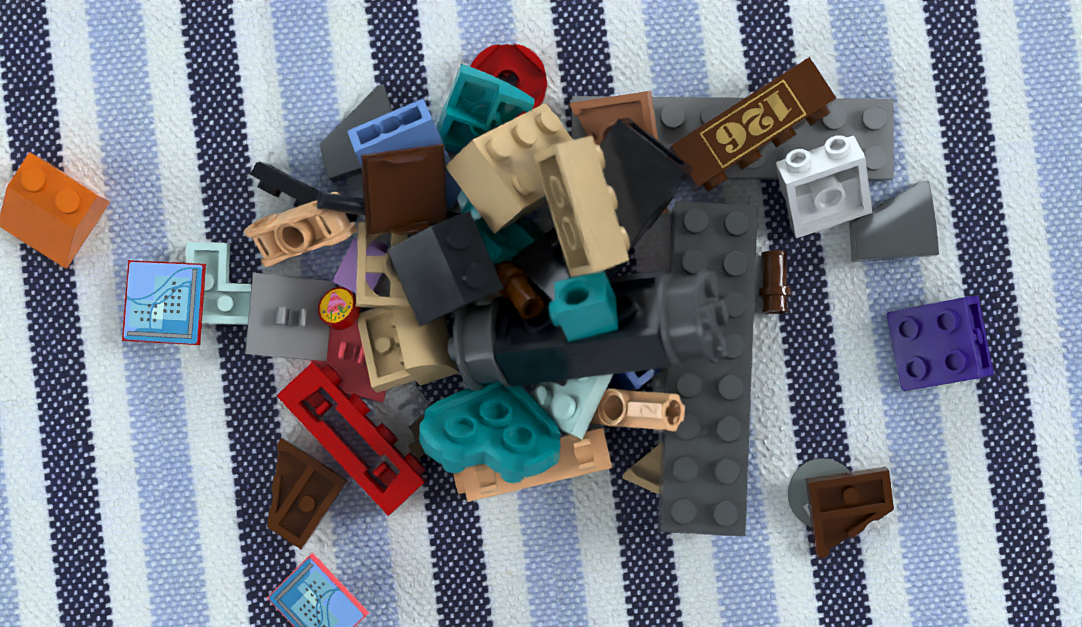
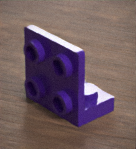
M978 295L887 313L900 386L903 391L994 375Z

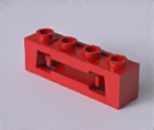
M312 362L276 396L387 516L391 515L427 481L422 475L426 468L411 452L404 456L394 444L398 441V438L383 422L376 426L366 414L371 409L356 393L349 397L338 386L343 379L328 363L321 367L318 363ZM324 389L338 404L335 409L380 457L386 455L400 470L397 475L385 461L372 472L387 486L386 490L367 472L371 467L327 420L320 421L304 404L306 401L315 409L318 415H324L333 406L321 394L320 391Z

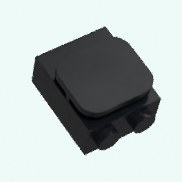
M627 117L617 120L599 147L605 159V168L602 171L606 184L613 188L617 198L618 207L614 211L619 227L622 226L626 230L630 248L635 247L644 233L654 225L670 204L676 191L693 170V167Z

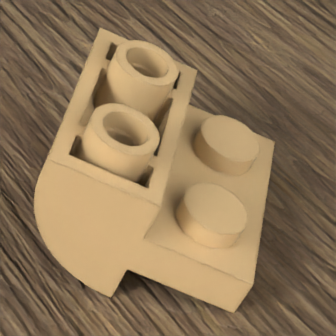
M377 307L360 313L357 323L371 387L377 393L412 381H416L421 386L458 374L457 364L451 360L448 352L450 335L445 316L419 327L411 308Z

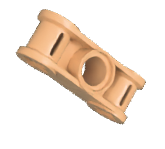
M332 192V193H330V194L340 195L339 192ZM317 200L279 214L267 215L249 225L244 230L246 237H252L263 256L261 259L263 266L269 267L287 258L301 255L323 246L338 244L352 236L358 230L355 222H350L347 215L343 212L318 209Z

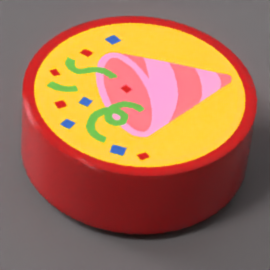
M336 287L326 292L318 305L320 319L335 330H343L353 325L361 312V307H356V295L344 287Z

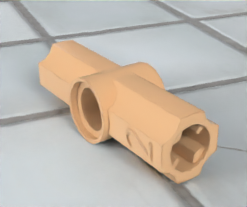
M606 389L590 424L676 431L678 425L684 421L685 406L681 403L678 394Z

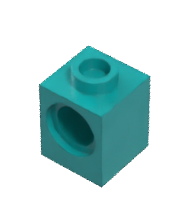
M604 270L554 282L555 300L549 302L550 315L553 324L562 327L568 342L618 330L616 297Z

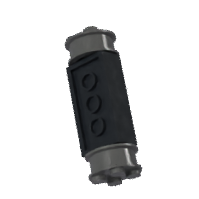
M704 268L699 269L696 276L675 279L671 273L666 274L665 270L607 277L616 297L618 330L569 342L562 327L553 324L549 310L550 300L537 287H533V289L543 300L544 308L538 316L532 319H523L509 299H505L502 296L495 297L491 304L479 306L473 304L454 313L453 337H450L448 341L449 356L453 362H457L466 387L473 391L483 390L487 383L501 382L505 387H514L516 385L672 367V365L674 367H682L687 359L706 357L710 363H716L720 358L726 357V341L722 332V326L728 325L729 321L725 300H718L716 274L714 271L709 272Z

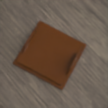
M444 144L361 155L367 235L394 232L398 235L421 232L427 229L428 226H433L447 220Z

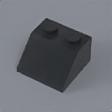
M470 211L433 225L386 250L419 327L492 297L503 289Z

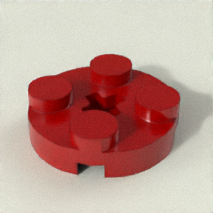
M514 43L513 45H491L481 51L473 60L470 67L496 78H499L501 75L509 78L512 74L516 76L515 87L534 98L533 109L543 104L548 84L545 67L540 58L529 48ZM523 111V112L520 113L517 117H519V116L525 114L526 112Z

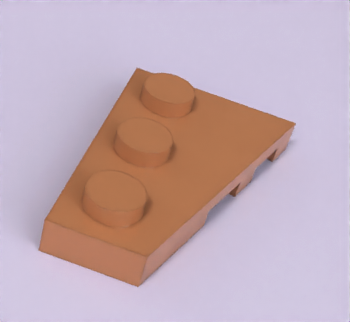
M651 91L569 103L574 115L578 116L587 135L585 137L592 136L594 145H600L618 119L627 117L658 140ZM668 206L662 214L668 213Z

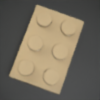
M544 103L471 140L445 167L495 234L548 203L533 155L551 146L573 139L563 127L557 115Z

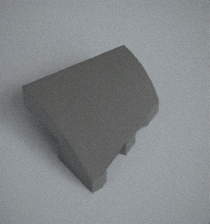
M384 84L377 86L319 144L328 177L333 183L362 173V166L356 156L347 131L393 111Z
M921 181L872 209L873 213L849 222L852 262L939 255L935 211L929 181Z

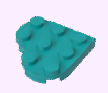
M501 382L487 383L485 388L480 391L466 388L426 408L424 419L420 423L419 442L424 452L436 462L442 463L443 469L450 473H459L465 470L466 467L484 463L495 472L500 473L504 481L518 483L525 477L545 472L559 462L560 429L555 421L520 385L505 387Z

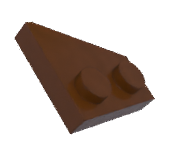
M281 438L277 444L278 457L276 473L273 476L272 505L269 508L267 528L302 550L348 480L287 439Z
M887 467L805 479L814 550L818 558L826 557L830 554L829 550L847 537L852 539L864 531L870 522L878 521L894 510L890 471Z

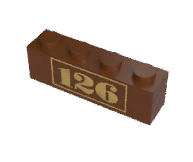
M808 57L671 145L669 149L693 167V170L686 178L693 191L695 192L704 186L706 191L709 192L728 179L725 172L737 164L743 170L762 158L759 152L762 148L770 143H773L778 148L795 137L797 134L793 129L804 121H807L812 126L831 113L828 106L836 99V96L811 58Z

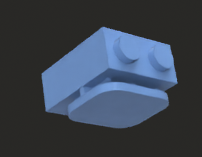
M420 99L347 131L360 164L362 154L443 144L424 99ZM444 147L446 166L450 162V159ZM445 167L447 208L458 202L457 197L462 189Z

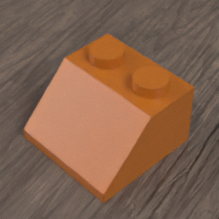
M29 152L7 185L0 213V227L67 269L110 201L46 160Z

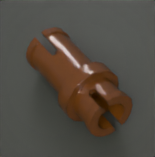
M765 251L761 253L763 287L759 288V297L763 298L762 313H789L788 298L792 294L791 288L787 287V252Z
M507 260L499 263L495 270L503 286V289L499 292L501 296L512 302L523 319H532L538 316L544 308V302L530 286L529 276L522 268H517L513 261Z

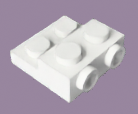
M833 136L826 141L825 146L810 151L795 149L787 154L786 159L776 162L780 189L786 200L790 226L795 238L873 213L866 159L854 136L848 138L845 136Z

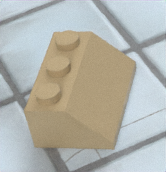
M592 136L559 143L533 155L570 277L595 273L628 261L629 238L626 230L622 226L619 227L614 211L618 207L617 198L613 188L606 184L602 171L605 168L604 155L599 145H594Z

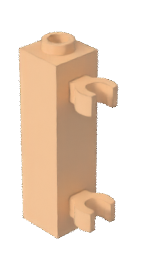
M603 427L586 430L583 439L570 434L560 436L559 462L545 472L525 477L518 483L504 481L500 473L495 472L484 463L466 467L462 472L453 474L458 494L466 493L467 501L469 502L610 469L612 464Z

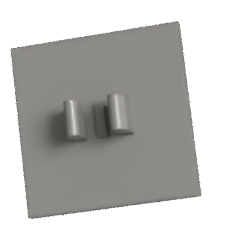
M253 273L245 354L327 362L330 327L320 319L318 305L323 295L333 289L334 282Z

